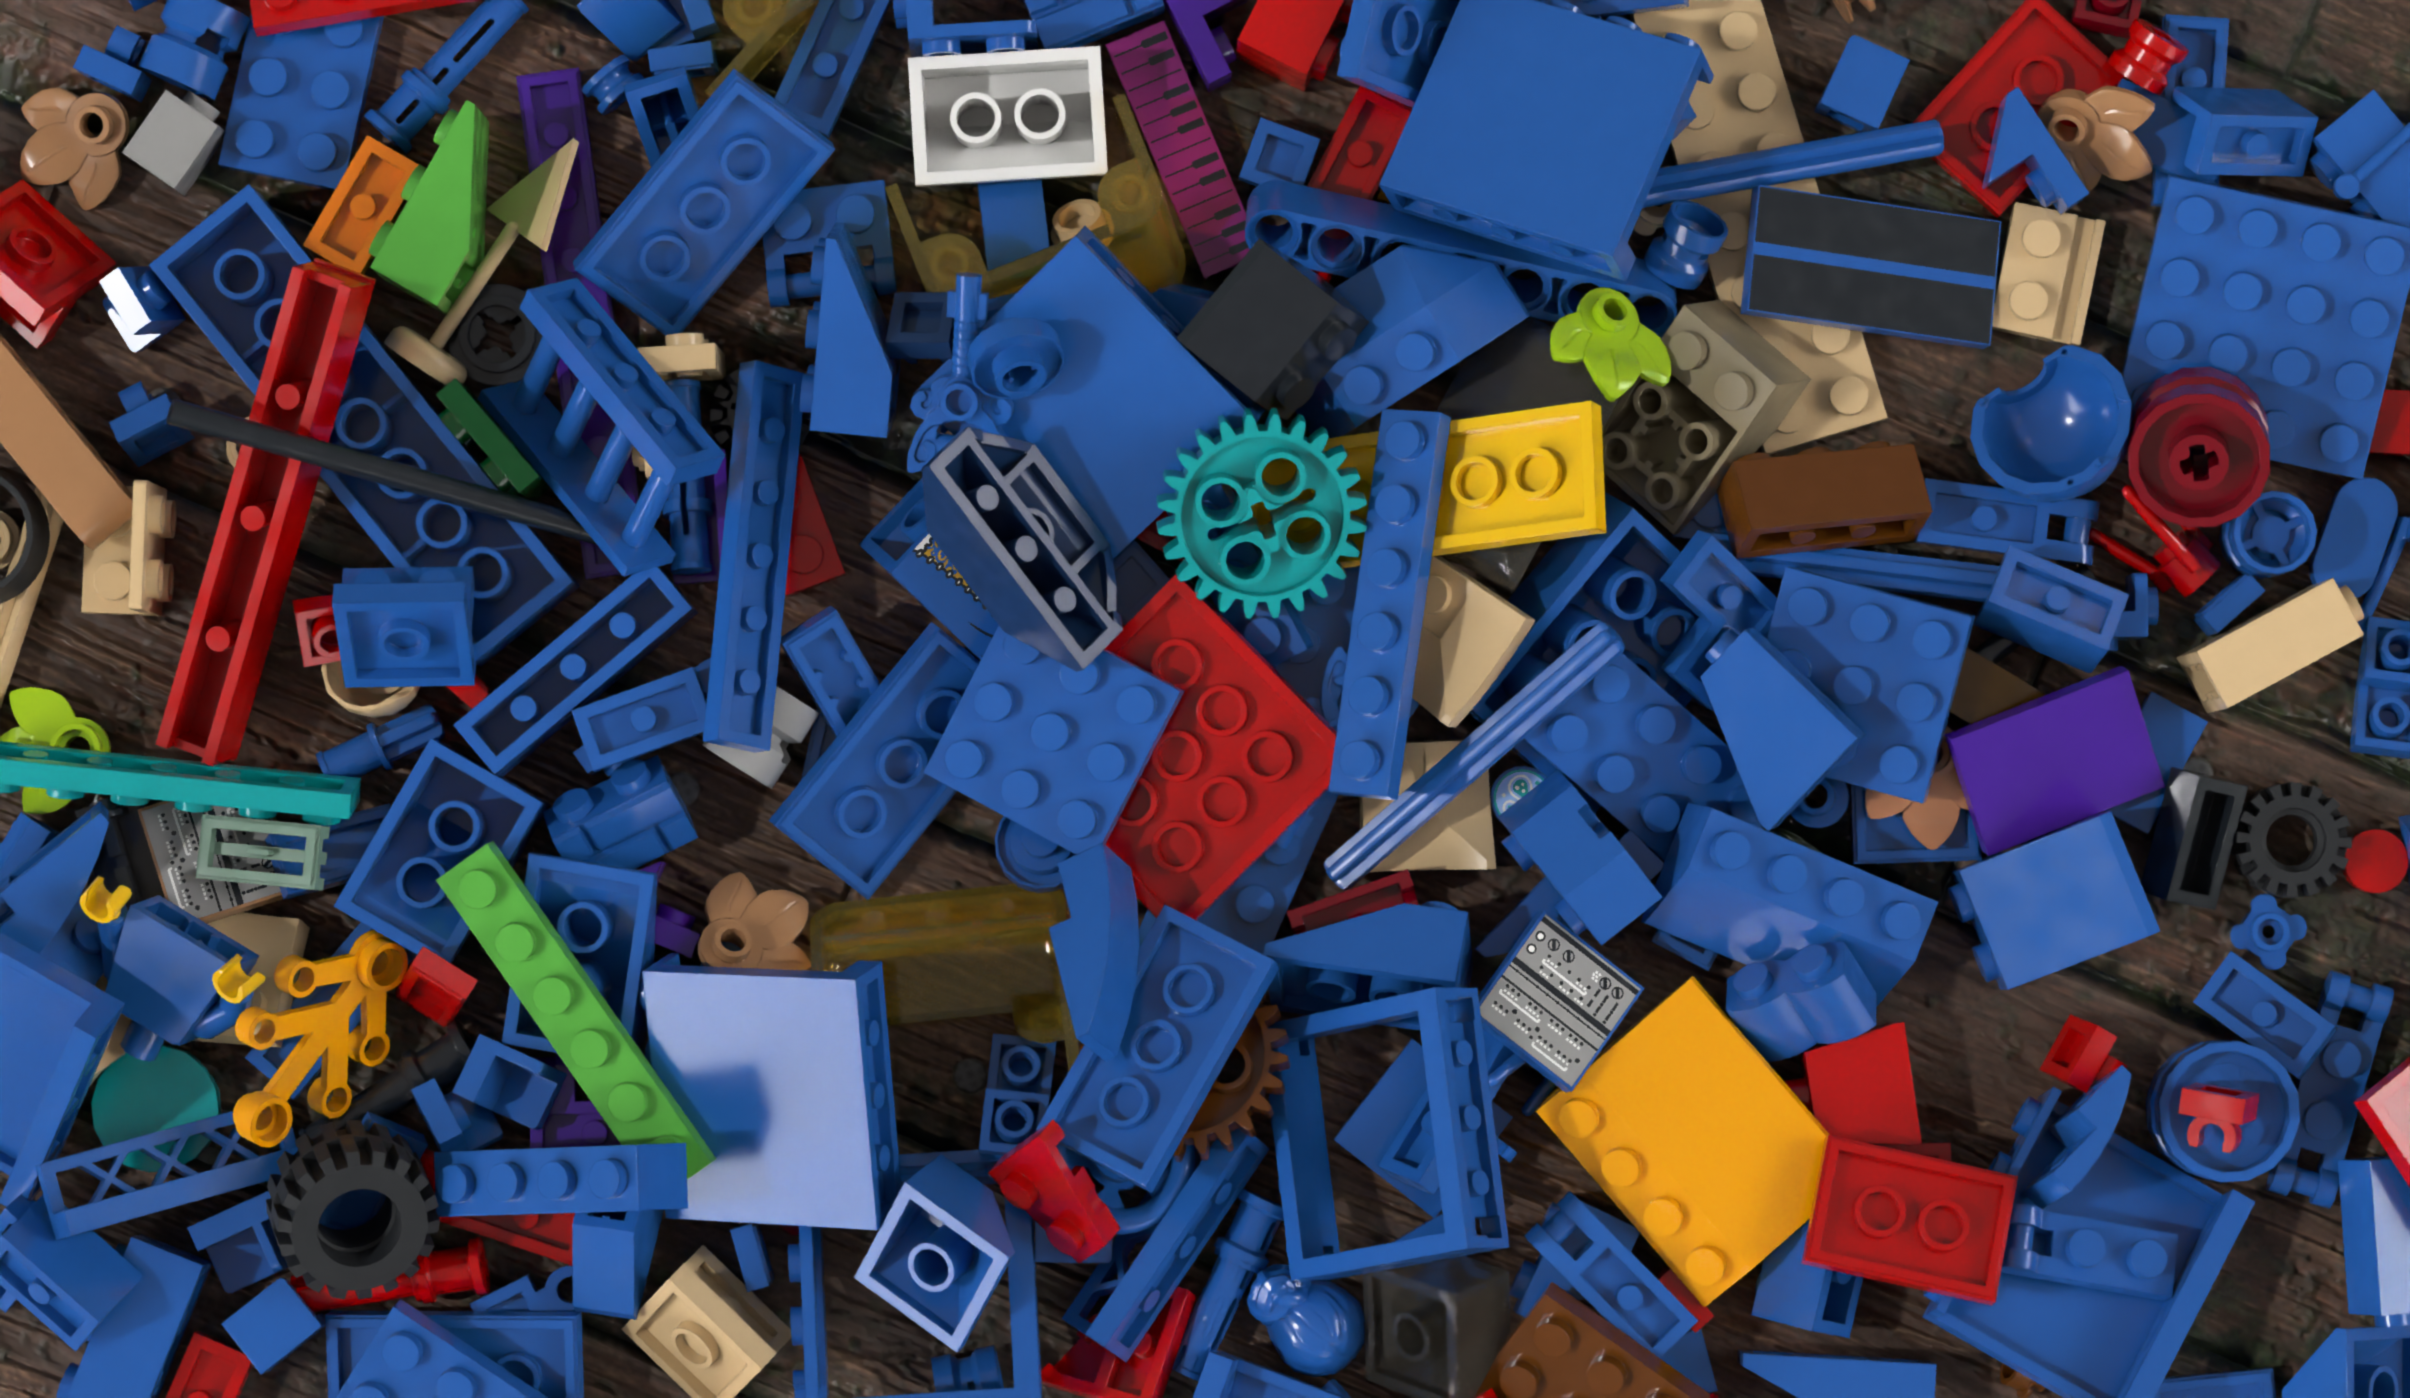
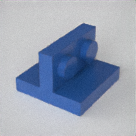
M473 566L343 568L342 584L333 585L332 607L345 688L475 686L476 663L472 639L475 587Z

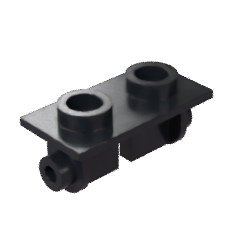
M109 797L90 803L88 807L75 810L77 819L100 801L109 810V825L93 871L96 878L97 876L104 878V886L111 894L120 885L131 889V898L125 904L127 910H129L130 905L157 895L165 898L137 809L142 808L141 806L115 804L110 801Z

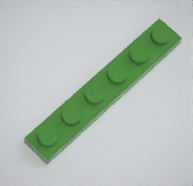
M491 841L436 879L441 889L621 1145L686 1143L687 1179L716 1160L712 1151L495 842Z

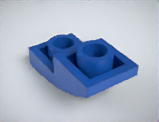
M1042 179L977 183L987 277L996 278L1037 273L1051 260Z
M2371 616L2366 619L2356 682L2350 752L2410 759V621Z
M993 1033L979 1153L1004 1156L1038 1131L1036 1128L1050 1105L1057 1040Z

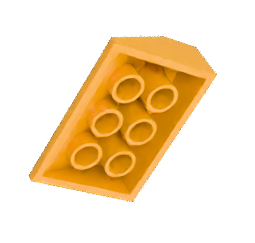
M1694 976L1690 977L1602 1050L1572 1092L1565 1093L1558 1087L1536 1110L1537 1114L1704 1308L1751 1271L1810 1219L1824 1140L1830 1135Z

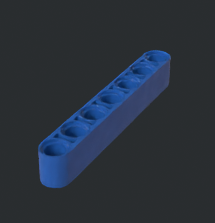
M1270 180L1259 184L1253 189L1247 200L1245 240L1249 249L1260 238L1311 270L1351 278L1390 253L1391 250L1386 248L1387 245L1394 242H1404L1411 246L1449 252L1474 259L1482 258L1496 261L1529 312V317L1557 323L1560 318L1576 312L1580 300L1586 293L1578 292L1573 287L1581 283H1592L1599 286V288H1611L1625 295L1636 308L1639 322L1656 333L1660 339L1677 316L1676 287L1663 282L1653 275L1646 267L1644 259L1636 258L1627 281L1406 214L1394 210L1391 204L1304 185ZM1268 215H1279L1288 220V222L1279 226H1271L1264 223L1261 219ZM1337 228L1348 231L1351 235L1343 239H1332L1327 237L1324 232ZM1520 269H1529L1537 273L1535 277L1527 280L1517 279L1510 274ZM1645 296H1653L1661 300L1653 306H1642L1635 303L1637 299Z

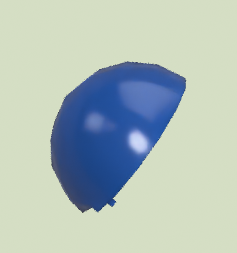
M2064 345L2043 359L2042 371L2028 385L2013 391H2005L1998 387L1983 398H1980L1973 408L1970 439L1978 463L1999 485L2012 494L2037 502L2051 503L2078 497L2096 489L2105 482L2126 456L2133 428L2134 413L2122 374L2101 354L2075 345Z

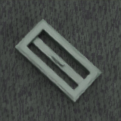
M202 814L195 878L323 891L325 878L319 877L321 865H326L327 852H322L323 840H329L330 827ZM217 829L306 837L305 850L217 842L215 841ZM214 854L298 862L304 863L303 874L300 876L213 867Z

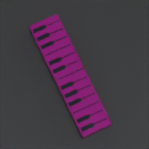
M1163 20L1106 44L1107 52L1204 281L1235 268L1250 250L1245 240L1246 212L1165 21Z

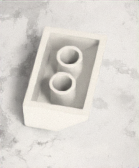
M1100 46L908 58L916 187L1108 175Z

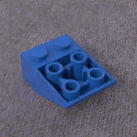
M836 222L827 237L819 238L818 246H814L810 281L811 284L822 285L821 300L814 301L813 310L809 309L807 316L805 348L816 349L815 364H809L807 373L803 374L800 412L811 413L810 431L887 438L896 419L901 359H890L885 343L889 325L846 223Z

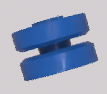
M2199 1041L2172 1053L2154 1074L2145 1100L2147 1128L2159 1152L2180 1171L2216 1182L2249 1181L2273 1169L2291 1149L2300 1123L2298 1092L2286 1068L2267 1051L2240 1041ZM2198 1082L2260 1094L2256 1119L2240 1125L2242 1139L2235 1151L2231 1153L2222 1152L2224 1132L2215 1124L2207 1125L2204 1132L2203 1145L2198 1147L2189 1146L2187 1130L2190 1123L2196 1117L2178 1114L2183 1087Z

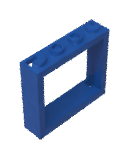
M1433 987L1279 1021L1268 1028L1286 1029L1289 1038L1288 1043L1273 1050L1287 1055L1291 1063L1290 1069L1272 1072L1273 1076L1284 1083L1286 1090L1284 1094L1280 1095L1269 1094V1100L1274 1112L1271 1118V1126L1274 1134L1279 1176L1278 1186L1282 1201L1286 1252L1289 1260L1291 1281L1334 1280L1510 1247L1477 988ZM1452 1006L1455 1022H1450L1449 1007ZM1418 1016L1445 1233L1340 1252L1314 1038ZM1475 1219L1480 1220L1481 1235L1476 1233Z
M979 1150L899 1154L901 1188L905 1181L940 1154L944 1155L982 1184H998L988 1172L1002 1157L1000 1155L981 1154ZM1004 1197L1006 1229L1015 1251L1008 1265L1014 1388L856 1398H1043L1033 1218L1025 1210L1015 1207ZM799 1226V1243L788 1244L790 1283L801 1282L802 1306L790 1307L792 1345H803L804 1370H793L795 1398H829L822 1227Z

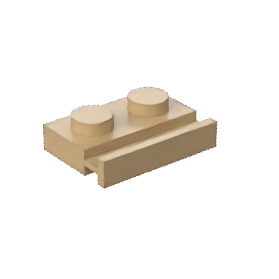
M2015 202L2011 209L1996 281L1992 330L2048 342L2054 341L2080 346L2106 221L2078 217L2076 214L2066 212L2060 215L2057 210Z

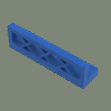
M233 1111L37 1164L35 1167L55 1240L269 1181L270 1174L281 1175L277 1161L283 1152L286 1151L294 1155L298 1151L293 1128L291 1126L287 1136L279 1143L280 1151L258 1156L237 1143L240 1135L236 1130V1126H234L228 1138L215 1131V1129L234 1124ZM196 1134H201L222 1147L211 1169L201 1173L176 1160L188 1137ZM174 1141L168 1154L153 1147ZM138 1150L162 1164L151 1185L140 1190L115 1177L127 1154ZM231 1153L244 1159V1161L224 1166ZM113 1158L107 1171L92 1164ZM78 1167L100 1180L88 1204L68 1210L65 1209L56 1173ZM171 1169L184 1176L183 1178L163 1183ZM109 1186L123 1193L122 1195L102 1200Z
M1238 1128L1231 1132L1234 1150L1228 1152L1219 1140L1216 1139L1210 1147L1208 1160L1200 1162V1156L1195 1146V1171L1161 1222L1141 1232L1118 1234L1112 1246V1260L1109 1263H1099L1062 1317V1320L1127 1362L1270 1148L1256 1136L1252 1138ZM1148 1192L1138 1205L1150 1199ZM1147 1241L1129 1268L1127 1256L1136 1243ZM1117 1272L1118 1279L1112 1280V1278ZM1112 1294L1093 1323L1087 1321L1085 1318L1101 1296Z

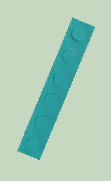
M0 741V793L17 792L24 786L44 788L48 796L57 799H80L85 796V793L110 795L111 802L125 806H141L148 804L149 799L172 801L176 809L186 812H208L213 809V806L238 808L239 815L253 819L273 818L277 816V812L302 815L304 822L314 825H336L341 822V819H350L360 803L361 778L229 764H218L212 767L200 761Z

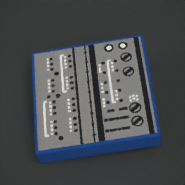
M1546 910L1537 912L1478 995L1482 1028L1565 1093L1572 1092L1645 988L1579 936H1576L1574 932Z

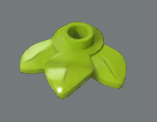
M1600 287L1590 290L1580 300L1577 311L1560 318L1551 331L1550 351L1552 359L1562 363L1583 361L1593 381L1607 401L1613 402L1625 394L1639 376L1645 381L1661 387L1666 386L1670 380L1671 360L1666 346L1656 333L1639 322L1637 310L1632 302L1625 295L1614 289Z
M36 687L20 688L10 692L11 709L20 726L0 736V741L69 748L70 743L74 739L83 737L88 741L91 751L111 752V744L106 731L93 720L76 717L71 705L63 695L52 690ZM24 787L22 792L23 811L27 814L53 813L64 808L72 800L50 797L46 794V789Z

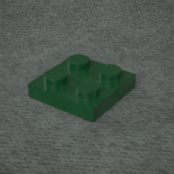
M455 378L436 394L446 407L438 415L440 420L462 445L465 444L470 450L477 444L481 447L488 458L480 466L502 492L513 495L520 493L526 498L535 501L550 488L467 386Z

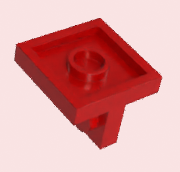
M22 179L0 193V317L31 345L39 349L53 339L77 299L100 284L99 281L111 273L117 263Z

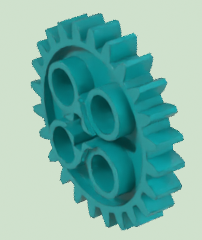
M1246 408L1242 416V427L1235 429L1224 415L1218 416L1220 435L1212 438L1202 429H1196L1195 434L1200 449L1196 453L1182 447L1176 449L1177 457L1185 467L1183 472L1177 470H1164L1163 472L1164 481L1175 489V493L1157 495L1156 502L1158 508L1173 513V515L1157 521V530L1160 535L1177 536L1163 547L1166 560L1185 557L1176 570L1178 580L1183 582L1198 575L1199 579L1194 590L1196 598L1202 600L1211 592L1217 590L1219 592V611L1223 613L1230 608L1235 599L1242 600L1245 617L1249 619L1252 618L1258 602L1267 603L1273 618L1279 617L1281 600L1286 598L1290 599L1299 612L1305 609L1302 592L1310 588L1315 594L1324 599L1328 596L1322 580L1326 574L1341 580L1347 577L1343 566L1338 560L1339 556L1358 557L1360 554L1358 546L1347 537L1348 534L1366 532L1367 528L1364 519L1350 514V511L1367 505L1364 493L1346 491V489L1361 479L1357 468L1350 467L1338 470L1337 468L1348 456L1346 449L1343 445H1339L1324 451L1323 449L1327 444L1329 435L1323 426L1315 430L1309 437H1306L1304 435L1306 422L1303 415L1298 414L1291 421L1288 428L1281 427L1277 408H1271L1265 424L1257 425L1250 408ZM1283 458L1295 463V474L1285 484L1273 485L1262 479L1263 469L1272 460ZM1227 484L1236 490L1234 501L1225 509H1209L1201 502L1203 494L1212 485ZM1309 488L1315 490V495L1308 500L1291 501L1299 496L1303 490ZM1263 502L1264 506L1270 510L1271 521L1260 525L1258 520L1253 517L1252 505ZM1310 517L1320 522L1321 526L1318 534L1309 542H1294L1286 536L1288 527L1298 518ZM1231 526L1219 537L1210 538L1207 535L1208 531L1212 528ZM1250 542L1260 547L1261 553L1259 558L1249 567H1234L1226 560L1230 549L1238 543Z

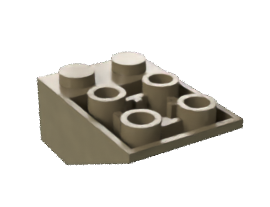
M1720 300L1687 304L1682 307L1661 338L1671 360V376L1668 384L1664 387L1657 386L1639 376L1632 387L1623 394L1602 425L1604 474L1673 535L1678 534L1717 493L1716 490L1732 462L1745 455L1755 453L1774 433L1811 380V378Z

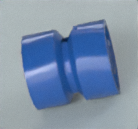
M167 0L160 16L166 25L165 31L152 34L138 67L174 86L215 101L229 70L223 57L225 53L237 51L251 19L217 0Z
M2270 491L2262 493L2241 516L2221 524L2219 543L2223 557L2233 570L2242 575L2251 574L2255 579L2262 580L2293 571L2303 564L2315 547L2317 528L2313 514L2302 500L2290 493Z

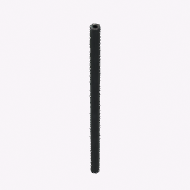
M178 399L172 400L168 411L167 424L597 545L571 512L566 509ZM664 538V540L670 545V540L668 538Z

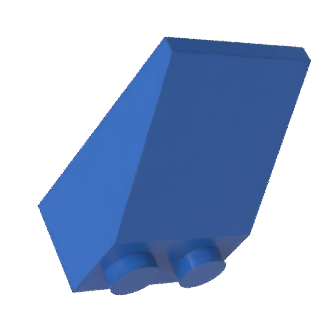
M430 738L334 907L415 954H418L424 946L449 963H452L472 931L441 889L436 879L491 841L495 842L513 868L544 816L542 812L547 810L550 804L504 777L494 775L490 769L443 742Z
M535 852L529 853L525 887L644 1055L648 1027L646 1012L642 1009L639 1001V988L643 978L642 971L654 964L657 873ZM510 987L502 1043L557 1053Z
M1429 901L1422 905L1403 903L1266 943L1263 955L1273 959L1280 967L1268 987L1271 1005H1277L1279 1011L1304 1015L1433 987L1469 988L1473 971L1468 912L1458 911L1454 906L1438 901ZM1452 1006L1449 1007L1450 1022H1455ZM1418 1016L1377 1024L1420 1031Z

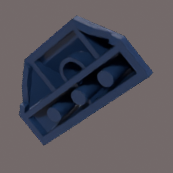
M966 427L922 467L927 532L1002 630L1076 672L1084 670L1123 631L1121 613L1116 612L1117 586L1111 546L1034 443Z

